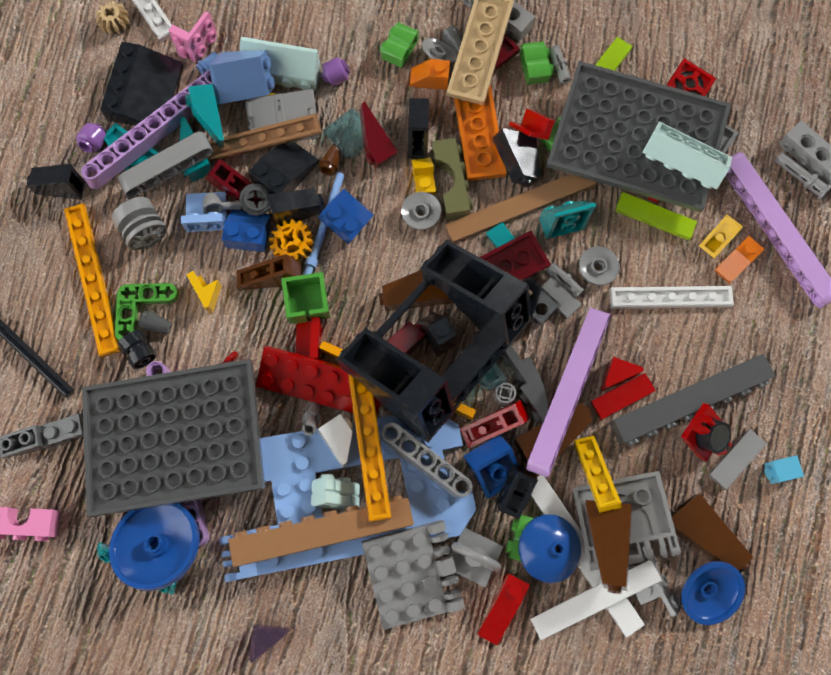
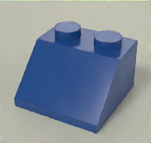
M343 189L321 212L318 219L344 242L349 244L374 215Z
M232 210L225 220L221 240L225 247L266 253L272 214L265 213L256 216L248 214L246 211Z
M501 435L494 437L464 455L472 475L487 499L500 492L513 464L519 466L512 448Z

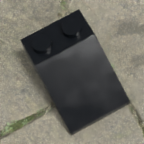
M288 142L278 145L262 156L248 173L254 184L265 186L271 194L294 191L319 163V159L297 143Z

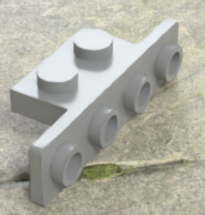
M643 543L639 545L644 562L648 560L645 545ZM654 556L652 562L662 581L635 594L641 605L661 597L671 617L677 616L680 611L679 600L674 594H671L668 588V580L658 570V562ZM642 562L629 564V569Z

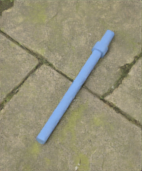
M337 173L326 207L339 194L345 176L343 173ZM323 222L319 225L312 251L304 263L306 267L303 275L312 274L313 269H316L317 257L327 230V226Z

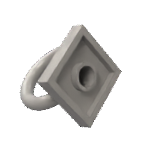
M464 528L457 542H454L451 546L453 550L451 556L454 559L456 573L486 587L492 572L501 570V565L497 561L503 546Z

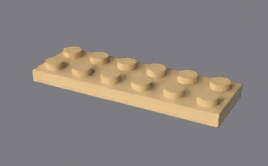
M474 0L446 96L484 105L514 0Z

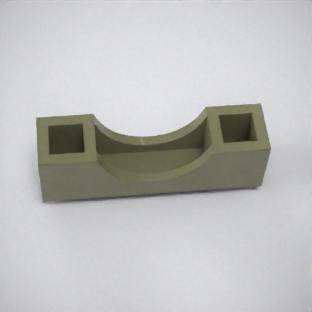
M456 138L432 141V155L435 168L448 172L454 181L452 189L443 195L442 204L445 219L450 221L470 214V210H473L472 199L468 198L467 195L469 184L468 180H464L463 176L465 174L464 162H460L459 156H462L460 144L457 145Z

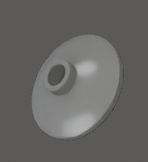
M434 38L423 40L422 48L431 59L449 60L450 64L456 61V52L445 42Z
M413 193L402 204V218L408 226L414 229H429L440 219V203L429 193ZM422 211L425 214L423 216H419L417 213Z
M596 246L587 249L582 254L579 261V270L583 278L589 283L606 285L617 277L620 264L613 251L605 247ZM594 266H599L601 270L597 271Z

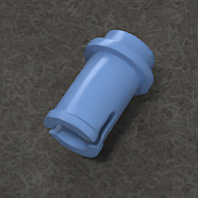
M213 51L202 61H197L196 68L202 75L209 70L208 65L218 54Z

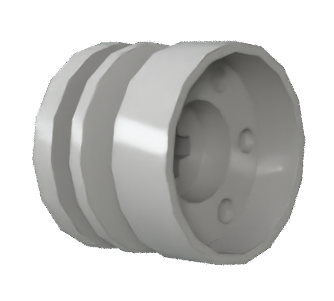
M146 197L130 199L119 205L112 213L111 220L117 230L122 233V238L130 250L138 251L149 248L158 243L167 233V227L160 216L157 215V211L151 201Z

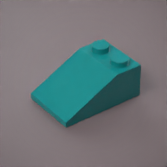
M568 201L562 204V206H549L543 209L539 220L546 240L584 230L596 208V204L586 201Z

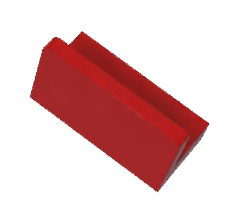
M526 108L522 123L510 121L509 126L530 137L548 140L555 120Z
M312 317L311 321L297 323L296 354L320 360L319 347L321 345L322 331L320 317Z

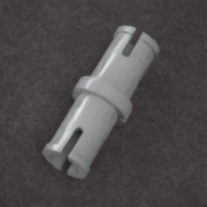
M554 45L549 48L553 70L556 71L560 84L565 85L572 78L567 69V61L563 59L559 45Z
M555 262L546 270L548 274L559 282L561 287L563 286L575 298L585 290L571 278V274H566Z
M315 402L307 405V410L303 415L304 424L302 431L308 436L313 435V433L315 434L316 427L320 421V406Z

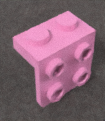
M207 11L204 12L189 33L175 25H172L168 30L178 55L196 63L205 55L209 45L214 43L217 38L211 14Z

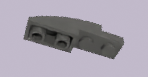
M510 345L501 356V359L507 367L510 366L512 368L515 380L519 384H523L518 390L519 400L522 401L523 405L527 404L530 408V415L536 423L543 424L548 413V404L540 375L530 357L522 361Z
M78 413L41 426L33 425L0 436V457L7 458L73 442V439L84 436L83 414Z

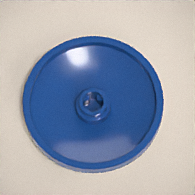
M178 503L129 511L116 526L110 541L109 558L116 576L128 586L142 591L160 590L177 582L189 570L198 552L200 537L198 525L194 517L186 508Z

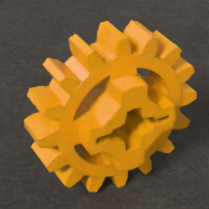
M291 219L290 224L284 220L282 227L277 224V232H271L274 238H269V241L273 244L270 246V249L274 251L273 254L276 257L287 254L299 262L301 256L307 258L305 252H311L312 250L309 245L314 244L313 240L310 239L313 237V234L309 231L308 226L304 225L300 220L296 224L294 219Z

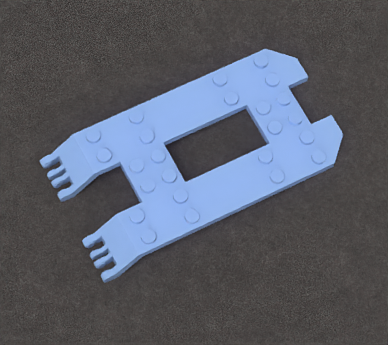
M394 415L377 418L383 461L400 458L406 494L414 522L413 526L239 566V573L224 575L225 582L365 555L362 545L363 540L439 520H444L446 530L440 533H447L448 538L460 536L476 511L473 492L471 491L469 495L461 499L453 497L384 444L381 439V432L384 426L388 423H396L444 459L443 450L463 446L459 425L448 419L430 442L427 443L404 427ZM351 422L353 433L347 464L343 468L319 434L318 428L315 434L313 433L311 436L305 435L303 431L260 438L265 483L272 482L278 523L292 520V524L301 522V518L314 515L315 519L324 517L320 507L311 505V495L313 494L311 492L312 481L316 479V473L361 465L355 422ZM389 429L385 431L389 439L397 437L394 430ZM406 442L403 444V449L411 453L414 451V446ZM421 456V463L424 466H430L431 459L428 456ZM439 469V477L443 480L448 479L447 471ZM465 489V490H459L458 492H459V493H465L466 489ZM279 524L270 526V529L278 528ZM256 529L247 531V535L256 533ZM233 535L220 537V544H229L228 539L234 538ZM230 550L223 551L221 553L222 558L231 556ZM232 560L222 562L224 568L233 566Z

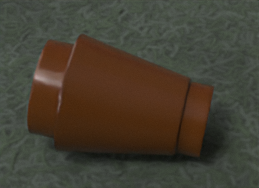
M335 145L330 146L319 162L321 173L332 176L337 172L341 152L339 147Z

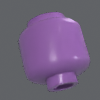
M335 57L323 64L324 72L321 73V76L326 84L329 82L335 87L347 81L349 78L348 74L351 72L344 59L341 60L339 57Z
M86 123L76 135L78 146L88 153L98 152L105 143L104 137L106 133L101 125Z

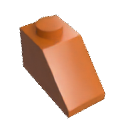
M430 59L412 67L410 87L447 90L450 61Z
M748 236L714 271L730 284L754 261L764 248Z

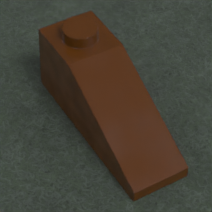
M285 254L237 270V289L282 287L281 278L301 275V263Z

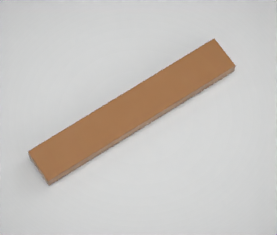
M314 113L224 137V148H219L214 140H210L209 143L213 153L208 157V161L214 162L219 159L222 160L322 134L318 114Z

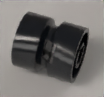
M135 330L124 335L117 343L122 353L128 355L127 361L133 369L143 368L157 357V353L150 344H147L148 340L141 330Z

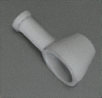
M208 193L204 196L203 211L205 214L209 212L221 213L223 210H241L239 200L236 202H222L215 193Z

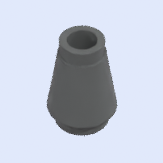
M452 25L442 33L443 41L458 54L463 38L459 29Z
M144 311L140 318L139 326L143 327V330L169 334L172 322H169L153 311Z

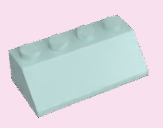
M241 37L240 51L266 50L267 57L271 60L270 73L274 77L275 84L283 85L287 88L296 87L302 90L313 89V91H317L321 76L318 50Z
M660 121L642 152L646 154L645 156L652 161L658 160L664 163L666 168L682 172V175L692 180L695 178L701 181V185L709 189L712 187L717 189L730 169L732 160L731 156Z

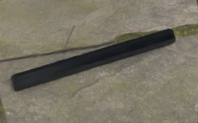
M0 319V336L64 397H71L75 389Z

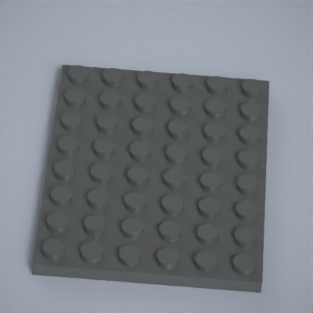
M579 61L546 167L702 212L709 188L701 185V181L695 178L691 180L684 177L682 172L676 169L670 170L666 168L664 163L658 160L652 161L645 156L646 154L642 152L659 121L714 149L720 150L731 104Z
M251 359L82 387L87 517H97L265 489L254 369Z

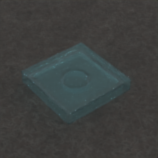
M351 108L323 129L324 134L335 146L341 149V153L348 160L364 148L360 114L354 108Z

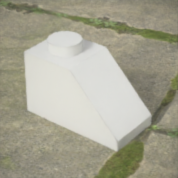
M339 414L318 428V432L343 468L347 464L353 425L347 417L343 418Z

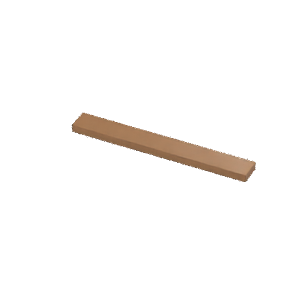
M569 174L445 224V228L451 241L456 243L494 228L501 222L506 223L593 188L597 183L596 181Z

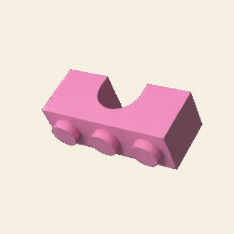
M0 507V539H5V535H13L12 540H27V536H35L34 541H48L49 537H57L61 511L30 509L29 519L25 524L20 525L17 521L18 509Z

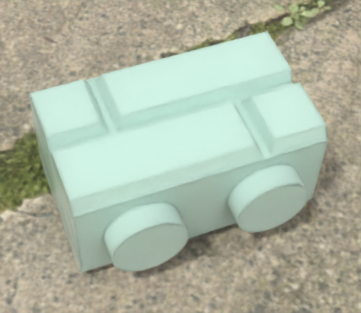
M323 474L321 478L312 481L311 492L313 494L311 495V505L339 511H346L345 508L359 506L358 495L360 485L351 482V478L342 477L337 480L334 479V475Z

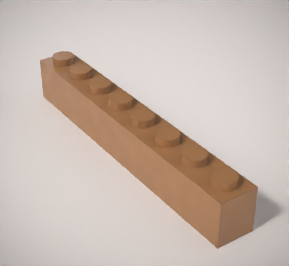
M402 495L389 498L392 519L369 522L367 507L359 509V506L356 505L345 508L346 512L337 514V511L334 510L323 513L324 517L315 519L314 515L301 518V522L292 524L291 520L278 523L279 527L270 529V526L256 528V533L248 535L247 531L234 533V538L228 539L233 567H239L413 526L414 522L408 498L402 499Z

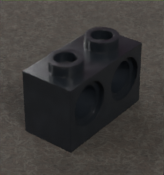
M529 277L525 283L528 284L529 290L533 293V297L530 300L532 320L537 324L539 322L544 324L562 305L533 278ZM541 303L546 304L548 307L545 315L538 312V306Z
M513 464L495 501L500 512L520 519L538 482L533 472Z

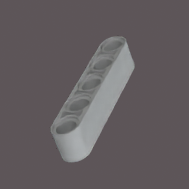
M197 132L121 173L118 176V180L126 197H136L212 155L213 149L205 133Z
M388 423L384 426L381 432V439L384 444L445 491L459 499L471 493V481L398 424ZM392 429L396 432L397 437L389 439L385 431ZM406 442L411 443L414 446V451L411 453L406 452L403 449V444ZM421 456H428L431 459V465L424 466L420 461ZM439 469H445L448 472V479L443 480L439 477ZM457 482H462L465 485V493H459L456 490Z

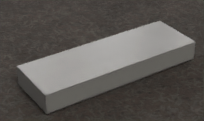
M751 429L747 430L708 476L723 490H727L767 443Z

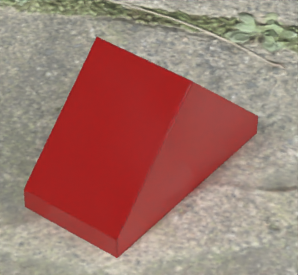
M613 357L608 363L603 378L602 392L638 376L644 371L643 367Z

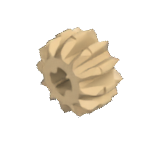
M113 0L111 4L105 2L104 6L99 5L100 10L95 11L97 16L96 22L102 31L108 32L111 35L117 32L120 35L121 29L126 30L125 25H129V14L121 3L117 4Z

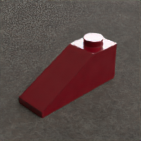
M363 102L359 108L366 154L365 158L376 169L395 157L398 151L366 102Z
M221 159L214 163L204 178L236 200H240V194L246 186L253 184ZM255 193L253 199L248 201L254 202L257 208L258 202L262 200L258 199Z

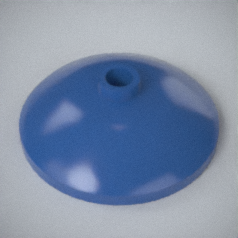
M552 514L538 516L532 519L521 533L519 539L520 560L526 571L539 581L546 583L563 581L575 571L579 564L581 556L579 536L571 523L560 516ZM556 545L559 546V551H558V552L555 551V546H556Z
M720 561L707 563L696 569L687 579L681 597L683 609L693 621L699 624L714 625L730 618L740 607L745 594V582L741 573L731 564Z

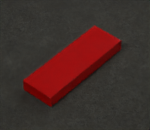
M643 373L592 400L590 403L601 421L656 390L646 373Z

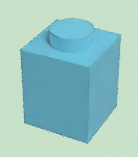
M797 455L764 463L765 475L771 484L804 477Z

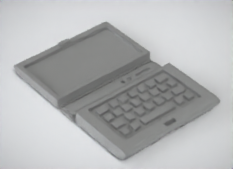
M313 89L245 100L248 130L316 113ZM319 135L312 136V137H308V138H304V139H300V140H296V141L319 138Z

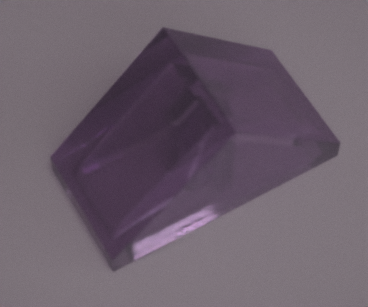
M265 624L253 625L249 654L250 662L252 663L288 634L291 631L290 628Z

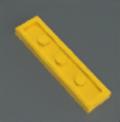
M590 436L574 440L575 450L599 513L621 508L620 498L595 437Z

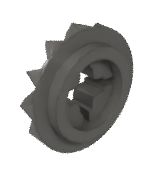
M260 184L246 186L240 194L239 201L242 209L248 214L256 216L265 214L270 209L266 196L271 193L265 186ZM255 193L257 198L262 200L258 202L257 208L254 202L248 201L253 199Z

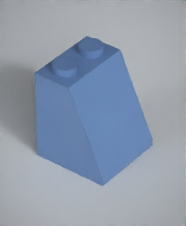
M266 50L221 52L208 65L217 104L267 96L275 86L274 77L270 73L271 60L267 57Z

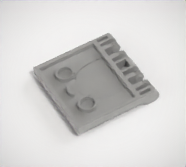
M656 471L612 480L621 503L632 504L629 564L643 562L639 545L643 543L648 560H654L653 550L650 546V542L654 541L659 542V550L662 557H668L665 539L668 540L671 556L681 555L660 472ZM589 485L574 487L573 493L590 570H599L585 504L586 500H595Z
M444 520L362 541L383 630L465 608L463 598L459 597L462 594L461 589H452L445 592L442 589V586L453 585L459 581L458 576L455 575L440 579V576L456 573L453 556L449 555L435 559V556L449 554L451 547L432 548V543L442 542L448 538L447 533H440L446 530Z

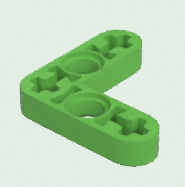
M170 283L125 284L121 286L117 292L116 338L120 340L123 337L121 334L126 332V326L122 323L127 324L129 332L137 330L138 304L174 303L179 298L178 289ZM152 289L154 291L153 296L145 299L143 296L144 292ZM158 289L161 293H168L170 289L173 294H170L168 298L165 294H159ZM130 291L132 294H138L139 299L136 295H129L127 299L124 294ZM126 309H131V317L128 319H123V311Z

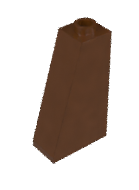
M421 270L382 286V293H379L380 306L384 305L385 312L396 310L423 281ZM432 285L420 295L410 308L450 304L453 302L442 290Z
M582 402L577 404L557 457L593 421L591 410L588 406H584ZM543 424L522 434L513 441L526 465Z
M701 494L693 495L671 513L676 534L712 560L729 563L740 573L750 566L748 562L754 557Z
M586 500L585 504L603 588L608 589L607 592L622 594V591H627L632 504L621 503V508L599 513L595 501Z

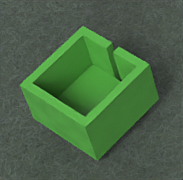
M323 272L281 278L286 318L289 324L308 322L310 317L311 319L312 317H320L321 320L330 318Z

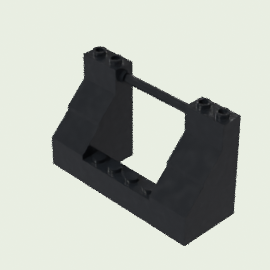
M449 240L438 246L435 253L424 261L421 267L423 281L376 332H372L365 327L361 333L355 336L352 343L341 351L337 358L343 371L361 382L404 427L427 443L430 442L532 320L527 283ZM432 285L442 290L480 330V332L475 334L473 341L468 347L462 349L460 356L455 362L449 364L442 377L383 339V336L420 295Z

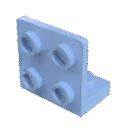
M210 192L215 193L222 202H227L225 192ZM208 193L186 194V216H181V224L186 232L223 230L227 218V210H223L221 213L209 212L205 214L203 211L204 196Z

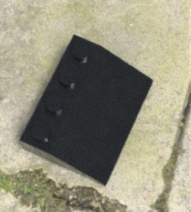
M121 41L100 108L107 121L136 126L174 97L183 63L142 45Z

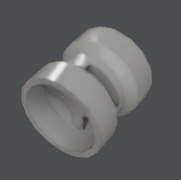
M510 383L499 384L493 394L495 403L501 407L510 405L516 397V389Z

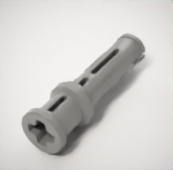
M782 152L774 161L804 184V189H809L816 194L818 200L831 188L830 184L827 185L818 178V174L812 175L786 155L785 152Z

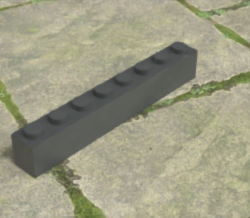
M763 353L613 419L609 424L620 446L627 443L629 447L640 442L639 437L643 435L649 438L658 434L657 429L663 426L667 430L678 425L676 421L683 418L684 421L692 419L703 403L709 404L714 409L713 404L715 403L726 404L734 400L733 395L739 394L741 397L752 392L751 387L757 385L759 389L770 384L769 379L776 375Z

